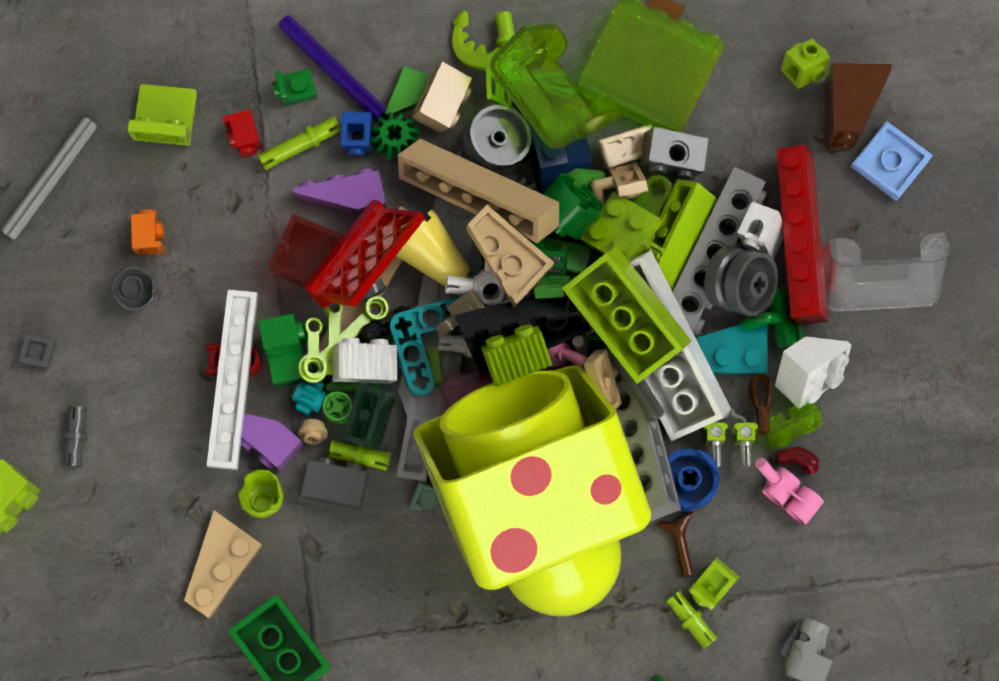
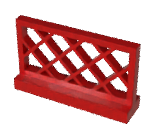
M372 200L303 286L304 289L320 307L327 308L330 303L356 307L421 225L425 217L421 212L385 208L380 201ZM376 253V255H374V256H372V257H370L369 259L366 260L367 257H369V256H371V255H373V254ZM355 290L351 296H348L349 292Z

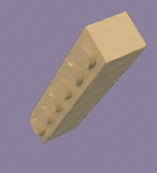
M417 140L398 154L399 179L476 215L488 205L524 237L535 243H539L559 227L558 201L425 140Z

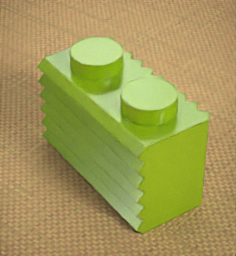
M531 324L520 326L514 330L515 334L504 338L503 335L490 337L485 341V345L480 346L495 386L552 366L544 338L538 326L532 327Z

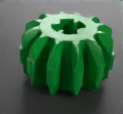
M392 112L388 113L387 121L379 117L377 121L380 127L375 126L371 129L372 134L375 135L371 139V143L374 146H378L376 153L382 155L386 152V160L391 161L393 155H397L398 159V154L418 140L415 137L420 134L419 128L413 127L415 124L414 120L410 118L405 121V115L402 112L398 115L397 119H394ZM395 133L397 136V133H400L401 139L396 141L394 138L392 141L390 135Z

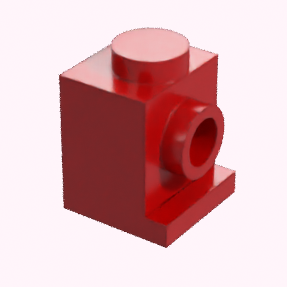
M250 109L222 117L226 129L229 130L227 135L231 148L237 147L241 158L253 156L257 153V150L262 149Z

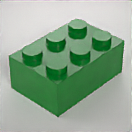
M278 594L228 630L264 681H319L333 670V667Z

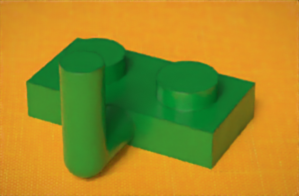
M786 289L776 290V294L770 304L771 312H765L741 320V327L744 331L766 324H774L778 349H787L804 338L802 326H799L791 318L789 290Z

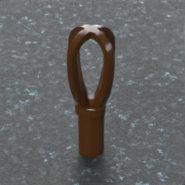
M756 374L751 378L749 386L750 398L756 410L758 434L768 435L770 434L769 406L772 396V381L765 374ZM758 381H762L765 385L764 406H761L756 391V383Z

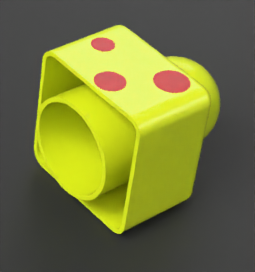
M566 366L554 371H535L499 386L490 383L464 396L446 410L443 415L424 422L413 431L448 527L479 587L487 590H496L508 586L514 596L525 606L549 616H572L585 612L600 603L607 596L615 584L620 571V540L646 528L651 520L652 513L617 411L581 366Z

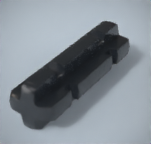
M402 305L396 308L394 313L391 311L384 318L374 320L372 324L370 322L361 328L363 338L371 341L379 338L380 334L382 336L389 332V323L394 315L411 308ZM399 319V323L397 326H395V329L401 326L402 323L405 324L402 319Z

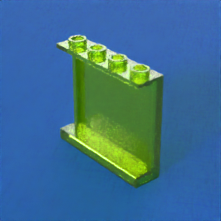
M619 0L576 84V93L645 126L652 124V127L683 133L685 125L719 57L723 53L725 43L721 42V39L715 34L708 32L704 34L696 30L687 21L681 20L678 22L670 18L669 14L661 9L655 8L652 10L644 6L640 0Z

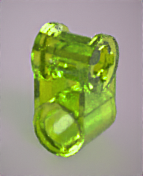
M654 175L647 180L648 191L641 192L634 199L633 203L659 217L671 192V184L666 177ZM657 186L662 187L661 193H658L657 196L652 194L653 189Z

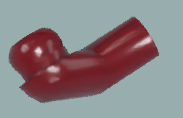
M793 447L775 452L778 466L796 462L803 466L806 474H815L819 470V458L817 455L803 447Z

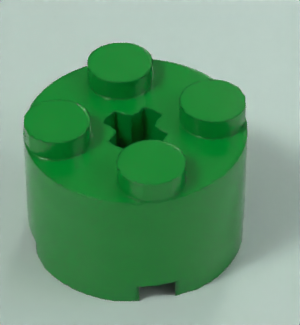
M560 173L543 192V195L559 202V227L554 231L561 237H565L568 234L571 238L578 241L604 214V211H602L603 205L587 187L583 185L580 188L572 184L576 180L575 178L566 173Z

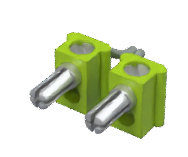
M731 409L723 419L731 414L733 418L742 421V423H736L731 432L734 434V445L740 446L741 466L745 467L746 447V467L751 466V445L755 441V431L758 425L756 423H747L743 416L735 414L734 409ZM716 421L703 427L702 433L705 434V445H710L711 457L714 461L716 447V464L719 467L721 466V446L725 442V431L728 425Z

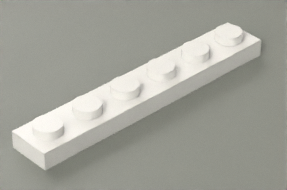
M227 291L207 457V467L238 470L258 303L257 292Z

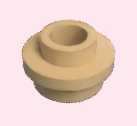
M304 420L298 428V437L307 444L316 445L327 438V429L320 420Z

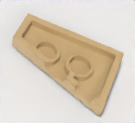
M488 205L466 227V230L514 308L555 264Z
M214 510L184 601L210 619L263 545Z

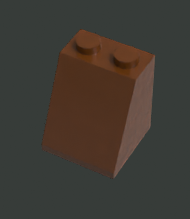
M832 64L825 79V147H833L834 151H848L855 147L892 70L891 64Z

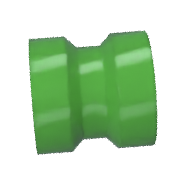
M335 391L327 395L323 401L324 413L331 423L343 425L352 419L354 407L347 394Z

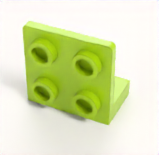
M141 84L135 120H129L128 132L134 141L190 146L197 91L188 88Z

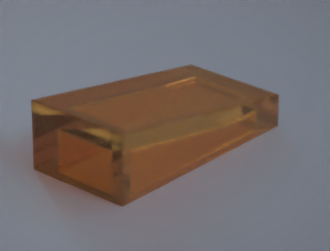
M649 0L645 10L677 25L685 10V6L671 0Z

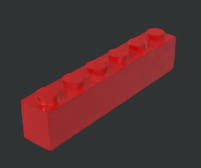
M806 145L776 149L791 318L799 326L828 322L813 154Z

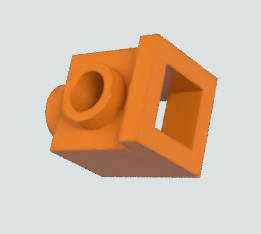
M144 209L140 210L139 214H131L132 249L136 255L166 254V248L159 240L164 239L163 222H159L157 211Z

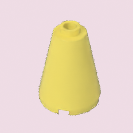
M431 209L427 213L431 219L428 222L424 219L396 256L444 287L447 284V275L471 278L468 275L471 268L437 214Z

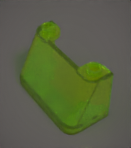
M556 23L524 25L491 58L490 68L494 77L548 147L553 149L564 148L612 124L624 113L618 104L607 96L599 97L590 104L557 61L567 49V39Z

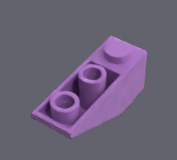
M362 169L353 176L334 175L327 178V181L324 182L305 181L300 183L299 187L293 188L296 200L355 216H360L372 200L380 201L387 208L379 170Z
M244 414L241 445L248 451L253 447L261 454L257 459L269 470L276 467L281 472L304 446L303 442L279 421Z

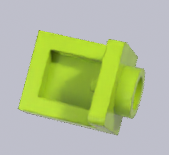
M716 558L692 585L689 592L693 594L692 597L696 603L702 607L707 606L712 610L739 579V576L720 559Z

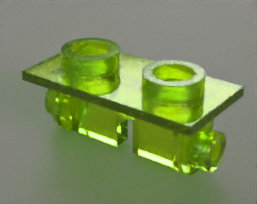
M807 403L800 409L796 406L788 409L787 412L791 417L788 421L783 413L770 418V432L764 435V437L768 436L770 450L778 446H786L794 438L804 433L815 431L823 424L821 408H817L815 403Z

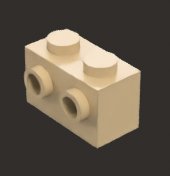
M441 62L433 68L411 118L439 134L449 128L453 129L460 117V114L457 112L461 103L464 104L471 93V89L468 86L472 78Z

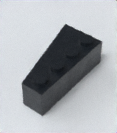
M567 294L565 297L535 299V296L525 298L515 308L511 302L454 315L481 378L490 374L480 346L486 344L485 341L490 337L503 335L504 338L515 334L514 330L516 328L531 324L532 327H539L546 347L550 349L573 339L575 336L592 331L589 322Z

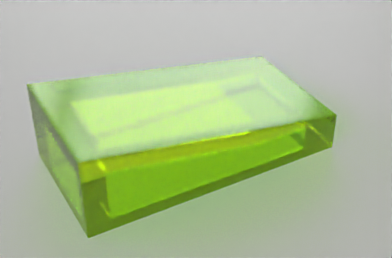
M426 347L425 352L434 377V387H440L441 372L438 347Z

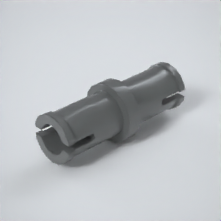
M68 406L66 432H63V439H65L63 466L82 467L83 441L87 440V434H84L86 407Z

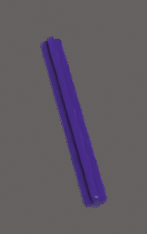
M290 15L285 16L279 22L280 29L366 112H371L374 120L377 121L379 117L385 114V107Z

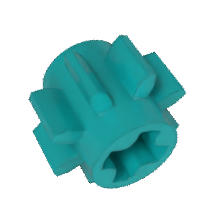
M302 380L299 383L292 397V400L298 403L295 407L297 411L307 416H310L312 411L318 414L321 412L323 401L329 395L323 391L325 386L322 382L308 384Z

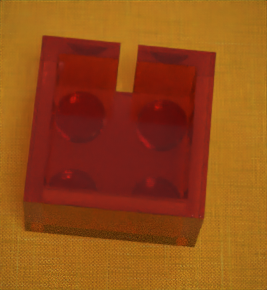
M292 214L282 236L284 244L279 243L269 265L272 275L303 287L344 235Z

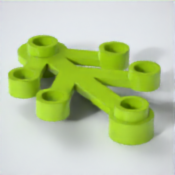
M374 296L368 299L363 305V313L341 334L340 313L343 311V305L336 304L338 306L337 312H332L329 306L327 308L324 307V312L328 315V346L320 353L319 333L323 329V324L316 317L305 321L303 328L307 335V355L302 357L298 364V372L301 378L309 383H317L324 379L326 375H333V363H328L333 358V346L342 342L343 338H354L361 331V328L371 321L384 318L389 310L388 303L384 298ZM371 305H375L378 308L377 315L370 312ZM309 322H314L317 325L316 332L310 331L308 327ZM309 363L317 367L316 373L313 374L308 371Z

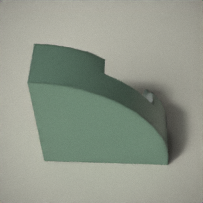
M419 481L408 509L420 512L430 510L439 505L434 487Z

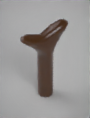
M692 512L682 515L674 523L667 521L657 523V526L669 532L674 538L682 577L693 575L686 541V529L693 516Z

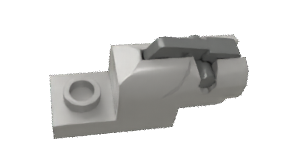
M803 617L797 622L780 650V654L785 660V677L794 681L826 680L833 661L820 656V654L825 652L827 636L830 630L828 626L807 617Z

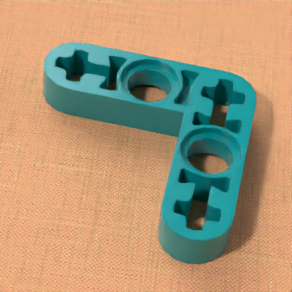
M455 296L400 312L394 315L389 323L390 336L393 345H397V358L406 387L414 396H425L434 386V377L421 336L436 332L435 327L445 320L444 312L440 307L444 306L445 312H447V307L461 296ZM431 310L437 313L439 317L438 324L435 326L426 325L422 318L424 312ZM399 319H402L404 323L410 324L406 333L408 339L414 336L415 340L407 341L402 345L399 344V341L404 339L403 332L395 329ZM415 347L419 351V360L412 363L406 361L403 356L404 349ZM423 364L424 369H419L421 379H427L428 381L424 386V390H420L419 386H413V382L416 380L415 371L408 373L407 369L416 368Z

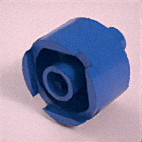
M681 449L672 453L668 457L681 508L679 511L687 513L704 508L718 491L720 477L716 462L710 455L697 449ZM683 475L686 477L692 475L695 478L693 481L694 486L690 484L685 486L682 483L684 480Z

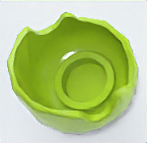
M257 469L248 473L244 477L242 489L238 492L242 509L254 518H268L280 509L284 500L282 484L278 477L269 470Z

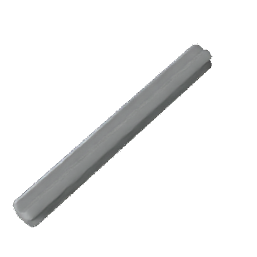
M83 117L3 226L2 232L6 236L16 239L96 130L97 126L92 120Z

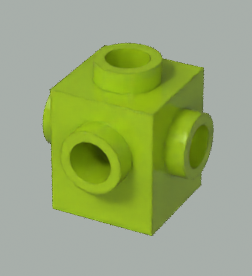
M812 38L804 43H797L790 50L786 51L781 71L797 89H800L812 82H819L825 77L831 57L825 48L821 47Z

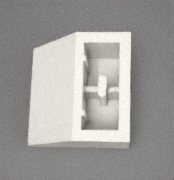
M814 337L802 338L783 351L775 386L799 409L807 403L812 404L816 402L823 392L829 388H836L843 381L845 366L849 362L848 356L852 345L848 341Z

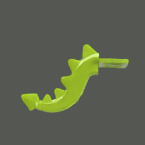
M463 10L452 21L455 26L452 34V48L457 59L469 68L486 72L488 100L496 105H505L513 108L512 84L505 79L509 78V74L517 64L516 61L513 59L501 61L502 49L496 48L487 54L486 47L483 44H480L474 51V41L471 40L464 43L469 37L468 33L463 32V29L469 26L468 12ZM492 81L495 82V96L492 93ZM504 87L507 89L508 104L504 100Z

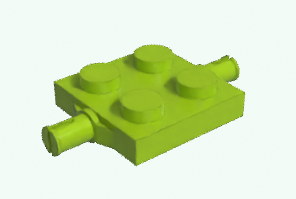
M614 191L603 205L602 211H604V214L581 238L584 244L603 255L617 245L628 260L650 250L656 259H660L662 257L660 254L663 255L665 252L663 247L652 242L655 232L662 224L661 219L623 196L619 197Z

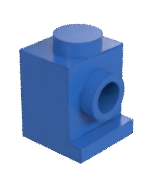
M342 112L340 146L342 151L347 152V155L350 157H364L365 152H371L372 150L371 129L373 127V117L371 112ZM356 134L363 136L362 140H353V137Z

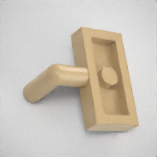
M636 161L609 168L610 177L596 179L591 182V191L602 205L605 204L603 192L605 189L615 188L619 197L624 196L625 198L637 197L641 192L648 191L647 181Z
M606 349L595 350L583 363L584 371L613 407L617 409L622 403L615 381L619 372L614 363H610Z

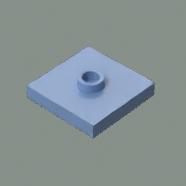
M886 121L850 167L897 202L933 155Z

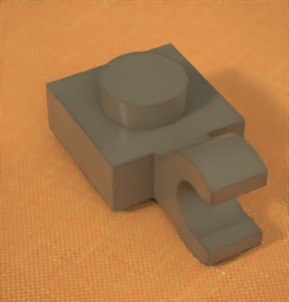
M471 289L447 307L452 316L440 323L435 329L441 338L446 334L449 335L459 327L454 315L486 307L473 289Z

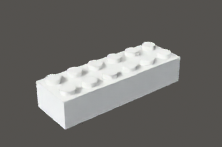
M650 250L629 260V262L691 339V342L683 350L645 378L646 383L664 410L660 420L670 440L673 441L723 419L731 410V407Z

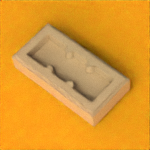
M652 124L599 140L597 145L605 168L609 169L641 159L644 134L653 128Z

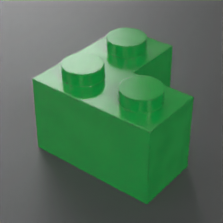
M293 313L258 321L263 348L268 357L273 385L278 389L299 384L303 379L299 375L298 364L300 359L305 356L303 345L307 344V335L304 332L302 321H297ZM312 363L308 364V371L310 373L314 372Z

